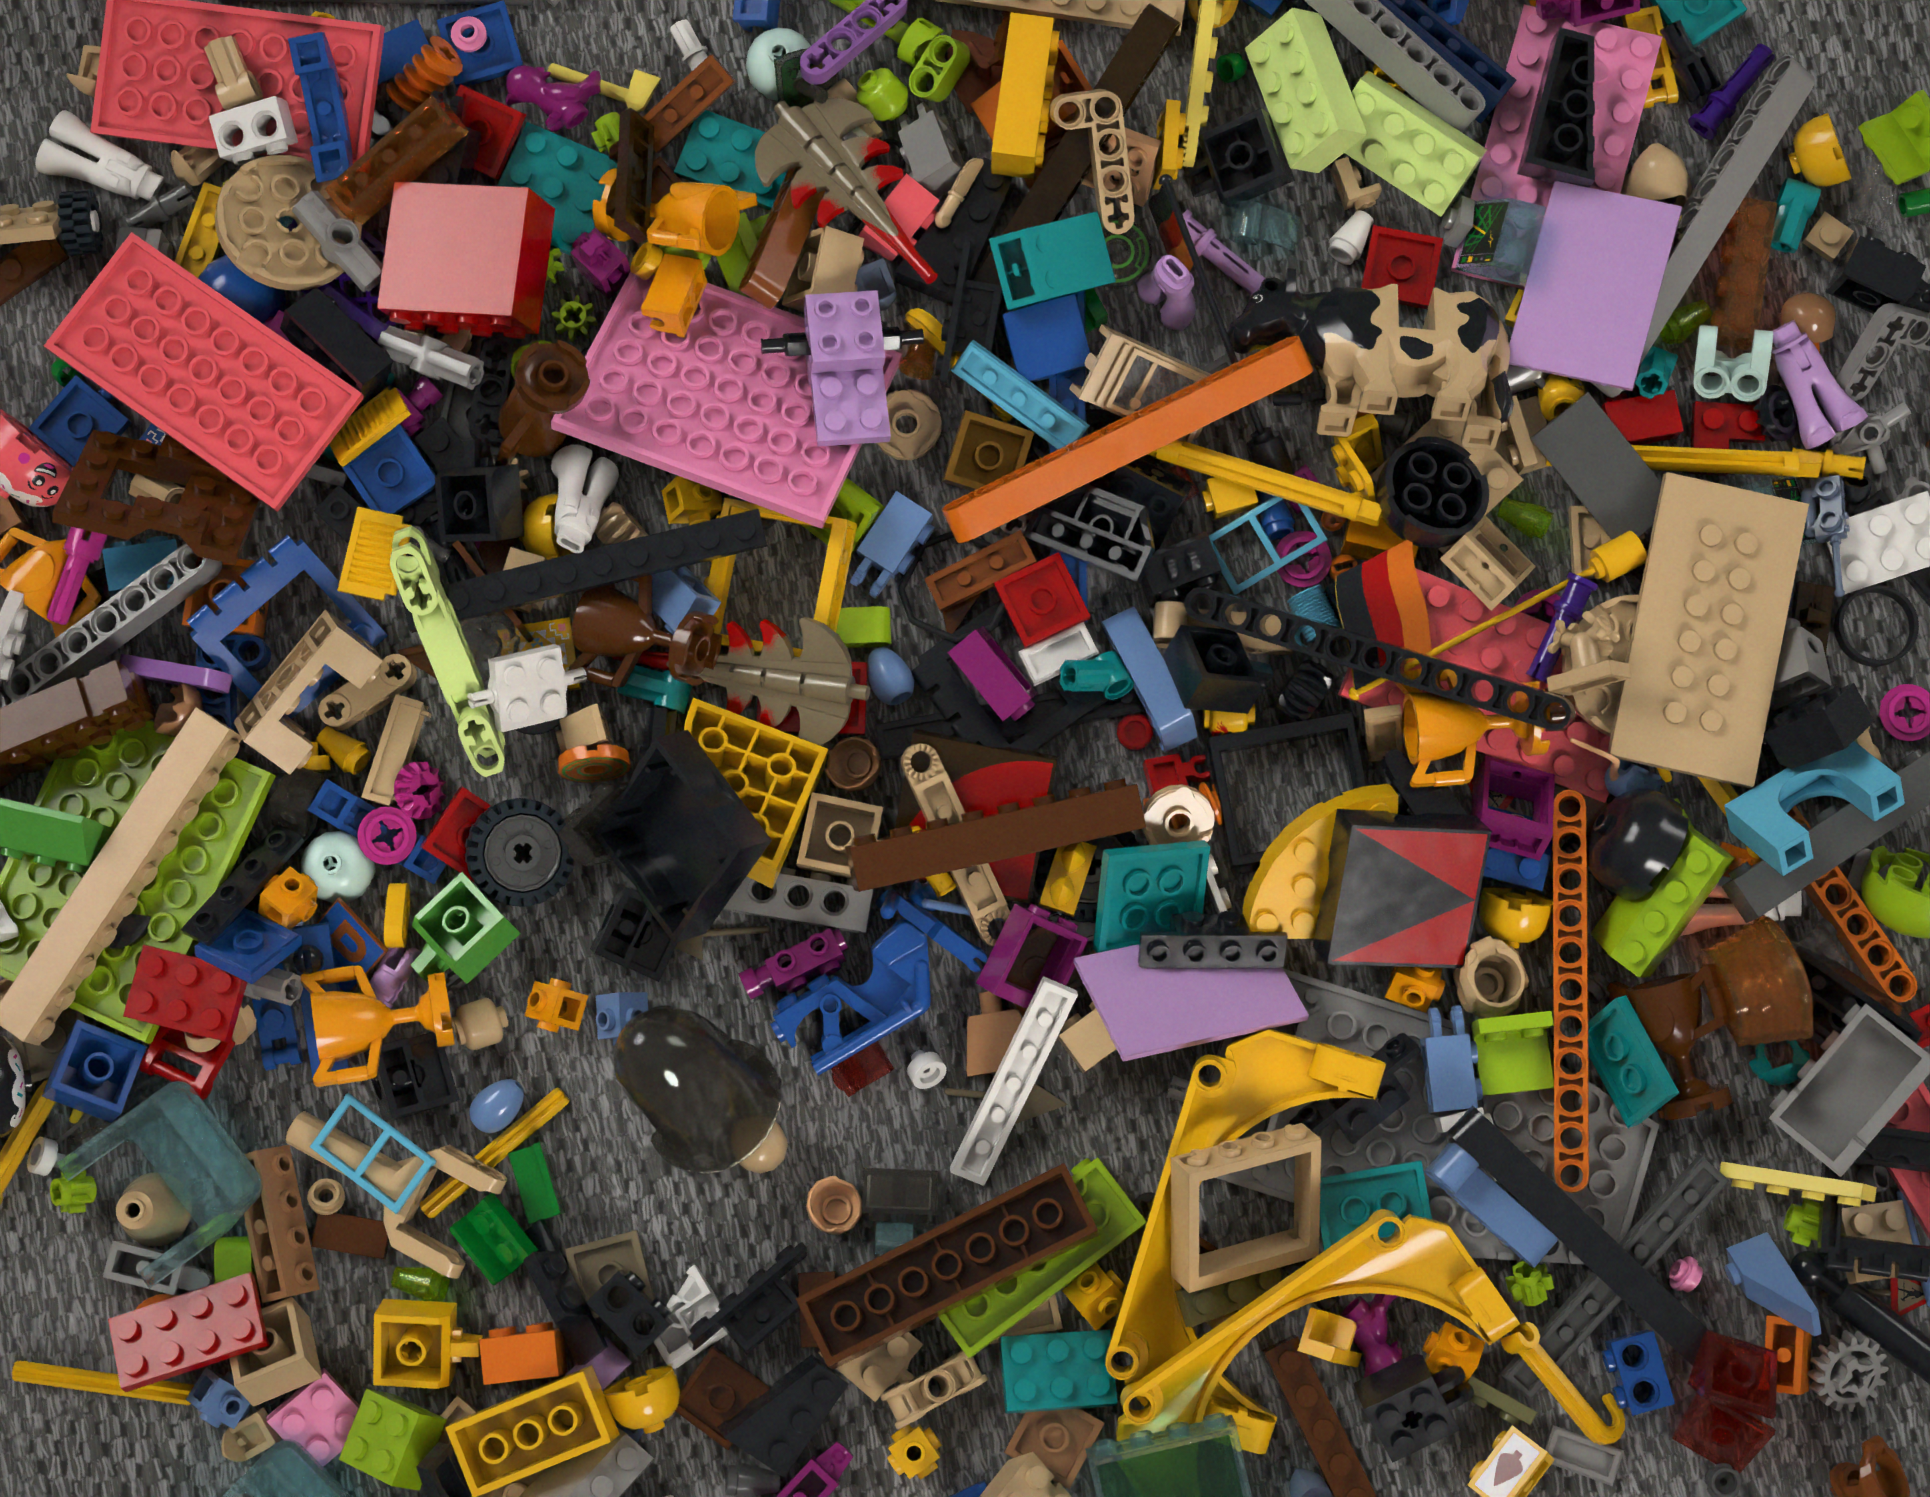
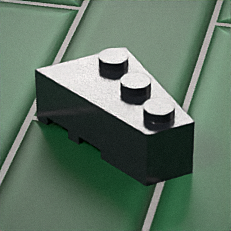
M316 287L285 310L280 329L289 341L364 395V399L353 413L383 391L394 361L390 358L389 353L384 347L375 344L365 334L358 322L348 318L339 309L338 304L332 297L325 295Z

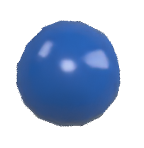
M223 255L209 263L198 277L202 282L262 324L269 317H275L278 310L284 312L286 305L285 291L266 286L250 278L239 270L227 255Z

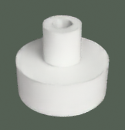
M922 1050L914 1052L911 1056L912 1061L907 1068L908 1076L915 1087L919 1089L935 1086L946 1074V1066L935 1052L924 1053Z
M38 1137L30 1149L27 1169L31 1173L46 1176L53 1167L59 1169L64 1167L66 1155L58 1153L57 1141Z

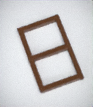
M459 540L452 544L477 577L485 575ZM512 609L503 610L528 643L532 642L534 638Z

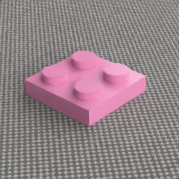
M325 1368L321 1369V1379L300 1387L266 1416L267 1423L315 1473L342 1451L360 1406Z

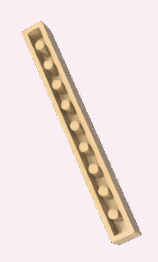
M196 707L1 1000V1027L21 1041L38 1046L51 1036L55 1029V1022L61 1012L72 1004L76 996L75 991L83 979L90 976L94 971L96 960L103 949L109 946L117 935L116 928L122 919L131 914L135 909L138 896L144 887L150 884L158 873L157 867L165 855L172 852L176 847L179 839L178 836L185 825L191 822L197 815L198 805L206 793L213 790L217 785L219 774L226 763L237 755L240 748L239 743L242 740L239 733Z

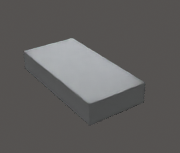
M1551 1425L1544 1446V1450L1555 1459L1552 1465L1613 1486L1624 1450L1610 1445H1599L1592 1442L1588 1437L1555 1425Z

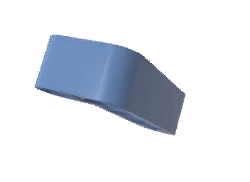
M1134 606L1101 621L1103 631L1113 651L1119 654L1134 681L1133 688L1149 716L1155 737L1159 736L1161 740L1159 745L1163 752H1168L1197 738L1193 714L1190 709L1184 708L1168 667Z
M1448 1143L1425 1169V1174L1532 1268H1535L1555 1245L1558 1238L1479 1169L1478 1162L1457 1144Z

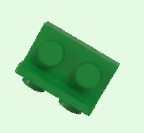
M494 1193L484 1197L466 1216L449 1228L451 1234L492 1285L498 1284L524 1264L523 1260L538 1251L537 1247Z

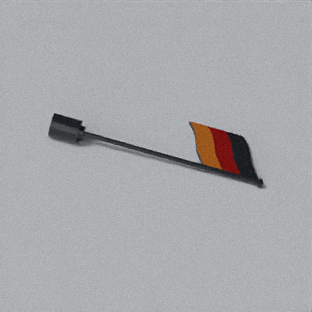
M1163 174L1159 178V184H1162L1159 192L1152 195L1149 199L1150 211L1167 255L1178 258L1190 272L1196 270L1232 365L1238 362L1171 186L1170 181L1173 178L1169 174ZM1254 402L1247 405L1256 431L1251 434L1252 439L1246 444L1253 463L1293 475L1295 470L1280 431H1272L1271 427L1263 428Z

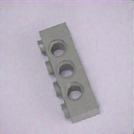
M782 867L774 884L773 893L768 899L759 900L755 898L754 888L759 882L746 876L723 908L724 911L835 930L839 928L841 931L868 935L875 891L873 889L861 892L855 891L852 879L847 878L846 884L831 882L832 876L811 872L810 878L796 876L797 870ZM797 887H804L809 891V899L802 906H794L790 903V893ZM839 893L845 897V905L842 910L830 912L826 909L825 901L830 894Z

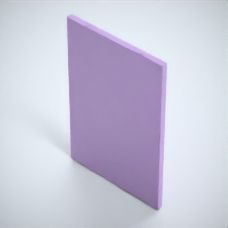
M1554 181L1509 343V365L1633 391L1682 206Z
M1139 944L1076 957L1073 962L1123 1062L1307 1021L1309 1018V1014L1283 968H1141L1138 964Z

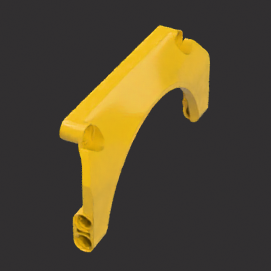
M1273 1029L1262 1030L1228 1044L1225 1050L1226 1058L1207 1054L1201 1056L1196 1061L1107 1349L1105 1366L1112 1377L1118 1380H1125V1385L1138 1382L1199 1339L1194 1327H1186L1175 1293V1291L1182 1289V1286L1171 1276V1157L1190 1153L1193 1149L1201 1150L1213 1147L1223 1141H1235L1251 1127L1266 1118L1288 1108L1311 1101L1330 1098H1365L1376 1100L1386 1068L1385 1062L1340 1047L1317 1043ZM1206 1065H1214L1220 1070L1221 1075L1215 1082H1205L1199 1076L1200 1069ZM1121 1351L1127 1352L1132 1356L1133 1362L1125 1367L1119 1366L1113 1361V1355ZM1222 1374L1205 1409L1199 1433L1208 1439L1256 1454H1266L1277 1416L1242 1392ZM1136 1396L1145 1407L1148 1399L1143 1396Z
M1388 1209L1377 1210L1364 1224L1138 1382L1126 1385L1120 1395V1403L1124 1414L1117 1421L1115 1460L1142 1497H1200L1197 1481L1198 1438L1204 1412L1215 1386L1236 1354L1254 1336L1277 1319L1307 1304L1349 1294L1376 1293L1405 1297L1431 1305L1450 1314L1474 1330L1489 1345L1518 1327L1520 1322L1482 1268L1476 1265L1447 1223L1411 1214L1401 1221L1393 1211ZM1394 1222L1395 1230L1391 1236H1378L1379 1227L1383 1223ZM1136 1396H1143L1148 1399L1147 1405L1141 1410H1133L1129 1407L1130 1401Z

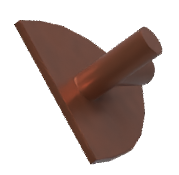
M953 29L951 37L965 43L970 51V61L954 86L959 100L970 114L973 112L970 104L1001 81L1003 66H990L988 63L995 51L993 39L975 32ZM952 46L948 48V60L953 55Z

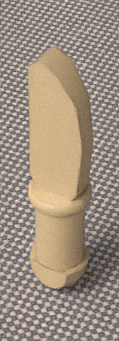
M973 158L963 166L951 190L948 191V196L940 211L935 214L934 220L937 227L945 228L952 222V216L960 202L964 201V196H966L984 164L983 159Z

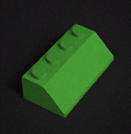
M0 798V855L22 860L23 854L34 856V863L55 867L56 861L67 863L66 870L85 874L115 830L84 816Z

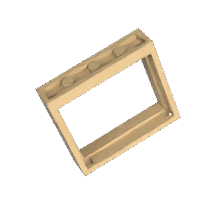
M1303 1123L1296 1125L1288 1124L1281 1129L1257 1132L1247 1138L1235 1141L1227 1140L1213 1147L1201 1150L1193 1149L1190 1153L1171 1157V1276L1188 1293L1315 1258L1319 1255L1321 1138ZM1295 1156L1294 1228L1199 1255V1182Z

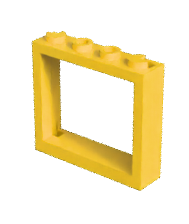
M724 498L721 514L716 516L717 519L759 509L761 518L815 527L751 502ZM828 516L823 529L831 530L814 619L824 623L836 633L857 523L847 519ZM736 554L710 560L712 562L710 574L703 583L721 601L714 614L719 622L715 625L713 624L714 633L722 635L721 645L728 647L729 637L728 635L721 634ZM751 639L754 652L762 653L763 642ZM793 647L794 657H800L803 649Z

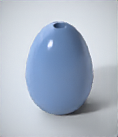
M884 647L874 649L868 656L867 674L872 691L879 700L888 705H898L911 697L914 690V679L911 670L894 651Z
M504 1079L480 1091L473 1099L469 1111L470 1119L475 1127L485 1133H495L507 1127L516 1117L524 1099L522 1085L516 1080Z

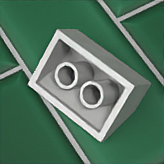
M618 1428L620 1435L612 1442L544 1469L519 1497H621L646 1470L654 1458L626 1432Z

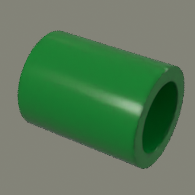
M1930 188L1899 194L1898 205L1903 218L1930 213Z

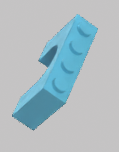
M1853 741L1844 750L1793 769L1786 768L1725 804L1729 830L1772 868L1784 876L1813 859L1809 832L1787 814L1795 805L1804 800L1819 796L1838 797L1853 804L1875 822L1905 804L1901 777Z

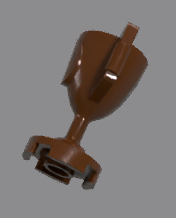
M557 340L556 344H539L540 342L537 341L524 350L516 366L515 386L503 403L499 414V430L504 441L499 449L495 465L510 464L517 452L529 457H545L555 453L564 444L568 435L551 429V420L554 414L568 412L580 404L590 384L586 367L587 360L576 347L561 340Z
M652 575L632 579V581L639 582L638 602L617 590L615 584L586 590L577 604L572 623L574 645L583 653L570 665L569 670L583 667L586 671L584 676L587 677L588 681L611 688L624 687L642 652L657 644L670 648L669 670L675 680L692 686L700 685L703 683V679L698 676L705 667L714 669L720 653L722 635L714 633L713 624H717L719 620L713 615L692 611L682 619L674 634L658 630L656 620L652 616ZM597 656L624 657L616 674L594 667L588 668Z
M1713 963L1703 966L1698 972L1666 976L1632 987L1618 981L1609 983L1607 990L1610 993V1002L1615 998L1626 995L1654 1047H1658L1661 1051L1675 1059L1680 1077V1082L1676 1085L1679 1094L1658 1109L1660 1119L1665 1117V1120H1676L1697 1116L1696 1112L1710 1108V1103H1712L1714 1110H1718L1733 1102L1728 1084L1710 1085L1705 1080L1696 1078L1690 1060V1051L1700 1037L1729 1023L1727 1006L1716 967ZM1705 983L1714 1020L1701 1026L1702 993L1700 987Z

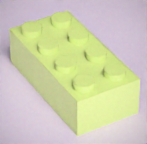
M1291 8L1245 47L1291 169L1320 173L1367 135L1324 20L1319 13Z
M1369 71L1359 79L1351 92L1367 135L1348 149L1345 154L1442 217L1452 205L1488 149Z

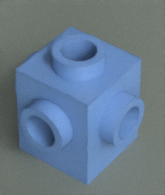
M618 992L596 995L598 1039H613V1046L633 1045L635 1038L638 1037L650 1022L648 993ZM648 1029L640 1037H648Z
M208 1367L205 1368L186 1398L187 1401L202 1412L199 1417L216 1428H219L221 1423L235 1429L239 1421L246 1417L251 1407L247 1399L234 1386L232 1372L228 1371L223 1376Z

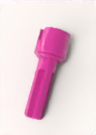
M75 527L70 528L63 547L68 558L48 610L47 619L61 625H66L69 622L90 563H94V561H99L108 535L92 532L89 541L83 540L86 530Z

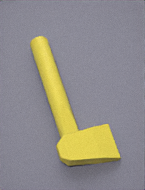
M555 63L550 64L548 67V72H551L549 77L566 83H579L589 76ZM635 69L629 89L601 80V92L599 94L624 102L628 109L632 108L636 112H641L645 110L661 78Z

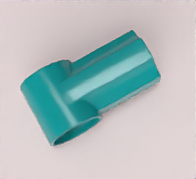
M1786 177L1775 203V207L1778 209L1766 244L1772 249L1784 253H1795L1797 251L1807 220L1811 218L1821 194L1820 188Z
M1652 345L1639 366L1635 384L1639 387L1640 395L1652 399L1656 395L1664 394L1677 362V354Z
M1115 651L1104 652L1094 658V660H1065L1060 667L1061 675L1059 682L1064 691H1102L1107 699L1113 700L1123 697L1134 686L1131 675L1128 673L1119 654Z
M635 665L624 687H618L617 692L624 696L654 703V706L657 708H668L677 710L678 714H685L693 686L675 680L668 670H664L662 673Z

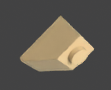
M598 704L590 705L559 720L561 730L556 731V736L561 752L580 745L587 746V751L597 750V745L600 744L613 745L606 714Z

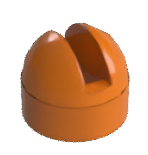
M1348 554L1335 556L1331 561L1329 569L1330 577L1335 581L1336 576L1351 569L1346 568L1336 571L1335 566L1351 563L1353 567L1357 566L1358 563L1354 557Z

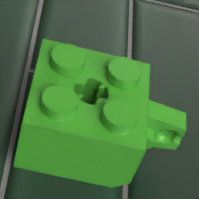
M461 872L414 916L412 927L427 943L422 948L423 951L411 963V967L426 982H428L427 975L441 971L444 972L451 968L454 973L468 984L521 933L488 897Z

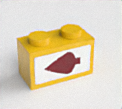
M1512 1425L1508 1431L1504 1430L1496 1437L1492 1444V1449L1494 1450L1485 1461H1479L1474 1466L1469 1475L1471 1480L1467 1485L1481 1497H1527L1555 1459Z

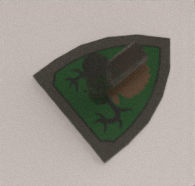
M807 49L793 51L774 59L778 102L785 101L790 107L798 106L802 109L814 103V101L820 104L825 103L828 99V92L826 90L837 82L836 77L838 73L827 82L818 85L810 84L802 78L800 59ZM812 63L810 64V69L814 67L823 68L822 63L817 66Z

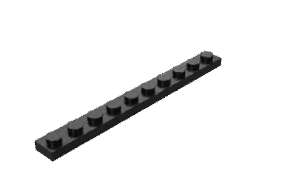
M754 509L442 586L453 606L458 621H463L767 547L768 545L759 509ZM403 602L409 631L411 633L417 632L412 613L408 611Z

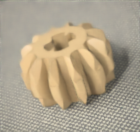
M615 502L601 510L598 525L594 531L604 546L648 536L638 520L624 506Z

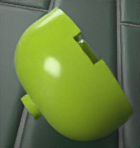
M1885 846L1875 848L1869 856L1861 878V895L1867 909L1879 922L1899 934L1930 939V870L1922 889L1915 887L1923 868V862L1920 859L1930 865V854L1904 847L1905 853L1889 852ZM1891 863L1886 877L1883 879L1878 872L1885 865Z

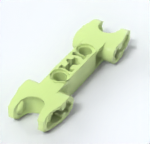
M410 526L395 531L390 557L391 571L402 600L408 611L412 613L415 627L443 695L458 724V734L473 768L482 776L488 777L502 772L505 761V733L495 728L494 711L490 704L473 709L468 704V700H470L467 698L468 693L483 691L485 688L456 613L440 582L439 568L424 535L415 527ZM405 537H412L419 542L420 549L411 542L399 546V542ZM477 754L485 758L497 754L498 761L493 765L486 766L478 761Z

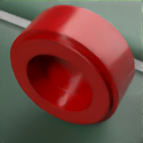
M1141 714L1125 716L1117 727L1119 743L1131 751L1144 749L1148 746L1153 736V727L1150 721Z

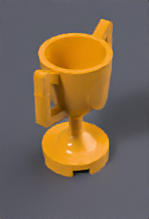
M613 168L607 171L599 180V184H604L605 188L601 201L593 200V220L595 227L601 233H606L607 239L625 242L631 239L630 236L614 226V219L606 215V203L616 196L617 168ZM674 183L670 186V192L663 196L659 203H651L650 217L655 218V220L646 231L648 243L694 250L712 256H721L731 248L739 228L740 210L757 206L756 193L733 190L730 186L714 183Z
M13 527L0 540V563L17 544L18 540L32 545L34 548L28 550L6 569H0V585L7 591L13 590L23 593L24 604L50 622L55 637H57L92 612L101 601V595L87 575H85L81 587L87 596L73 611L69 622L66 625H61L47 619L48 610L68 555L65 554L66 550L63 549L66 539L47 541ZM86 530L83 540H86L92 531Z
M1422 668L1405 671V674L1411 679H1416L1420 676ZM1446 669L1441 673L1439 681H1447L1452 690L1457 684V675L1454 671ZM1394 682L1405 694L1402 720L1407 755L1411 764L1418 765L1410 780V786L1413 788L1453 786L1469 783L1474 775L1477 741L1489 729L1510 728L1514 735L1518 737L1521 749L1527 756L1544 755L1549 749L1550 740H1541V733L1544 732L1545 728L1500 714L1486 715L1478 707L1433 693H1421L1417 688ZM1521 682V684L1538 689L1540 682ZM1522 691L1516 692L1515 703L1512 705L1515 711L1522 713L1529 707L1530 701L1526 693ZM1548 707V708H1547V717H1548V719L1551 721V718H1550V709H1549V707ZM1465 750L1463 770L1425 774L1430 762L1458 754Z
M359 965L302 974L301 984L310 993L320 1065L313 1076L314 1085L316 1087L375 1078L378 1073L382 1041L396 1024L418 1021L425 1029L435 1033L438 1047L455 1045L444 972L427 975L428 991L420 997L416 1006L401 1009H390L383 1002L377 1000L363 968ZM356 979L362 994L338 991L325 992L320 987V984H331ZM370 1049L367 1066L331 1071L335 1062L348 1059Z

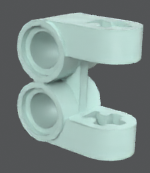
M1699 325L1693 385L1696 392L1702 397L1709 399L1718 398L1725 393H1732L1734 397L1745 402L1759 399L1767 388L1773 331L1754 330L1751 353H1744L1736 358H1728L1722 351L1716 350L1718 326ZM1708 372H1715V373H1718L1719 375H1717V376H1708V375H1706V373H1708ZM1745 375H1752L1755 378L1744 379L1742 377Z

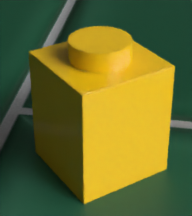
M1216 477L1207 479L1204 486L1205 491H1201L1205 511H1212L1214 520L1252 510L1258 504V498L1254 489Z

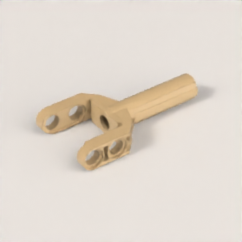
M306 1111L298 1114L287 1131L286 1143L342 1173L310 1148V1145L323 1129L326 1122ZM335 1127L322 1144L354 1170L357 1169L372 1148ZM449 1144L426 1152L436 1160L435 1165L430 1168L399 1213L395 1214L383 1204V1222L391 1247L444 1276L457 1279L466 1264L458 1252L408 1225L407 1222L414 1218L437 1169L479 1192L488 1191L495 1194H501L507 1177L496 1169ZM379 1152L362 1176L396 1202L424 1161L418 1156L396 1161Z

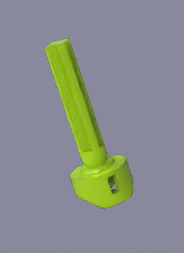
M865 0L828 1L850 14ZM920 17L910 26L899 20L884 35L899 43L897 58L915 68L929 43L945 31ZM871 18L860 19L871 27H875L877 24Z

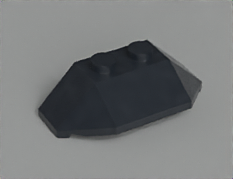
M1088 484L1034 509L1023 534L1024 537L1066 556L1136 583H1141L1155 551L1148 508Z
M1798 946L1778 975L1792 1025L1819 1045H1822L1834 1030L1839 1034L1842 1033L1847 1025L1841 1020L1855 1004H1858L1861 1008L1868 1004L1916 1044L1924 1034V1031L1901 1005L1839 962L1807 948Z

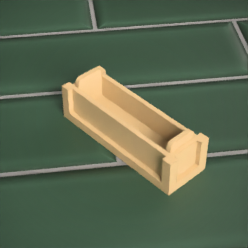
M395 694L361 796L363 799L385 807L396 808L397 802L394 795L396 776L411 761L425 717L431 718L432 716L431 713L427 712L429 707L425 706L424 702Z

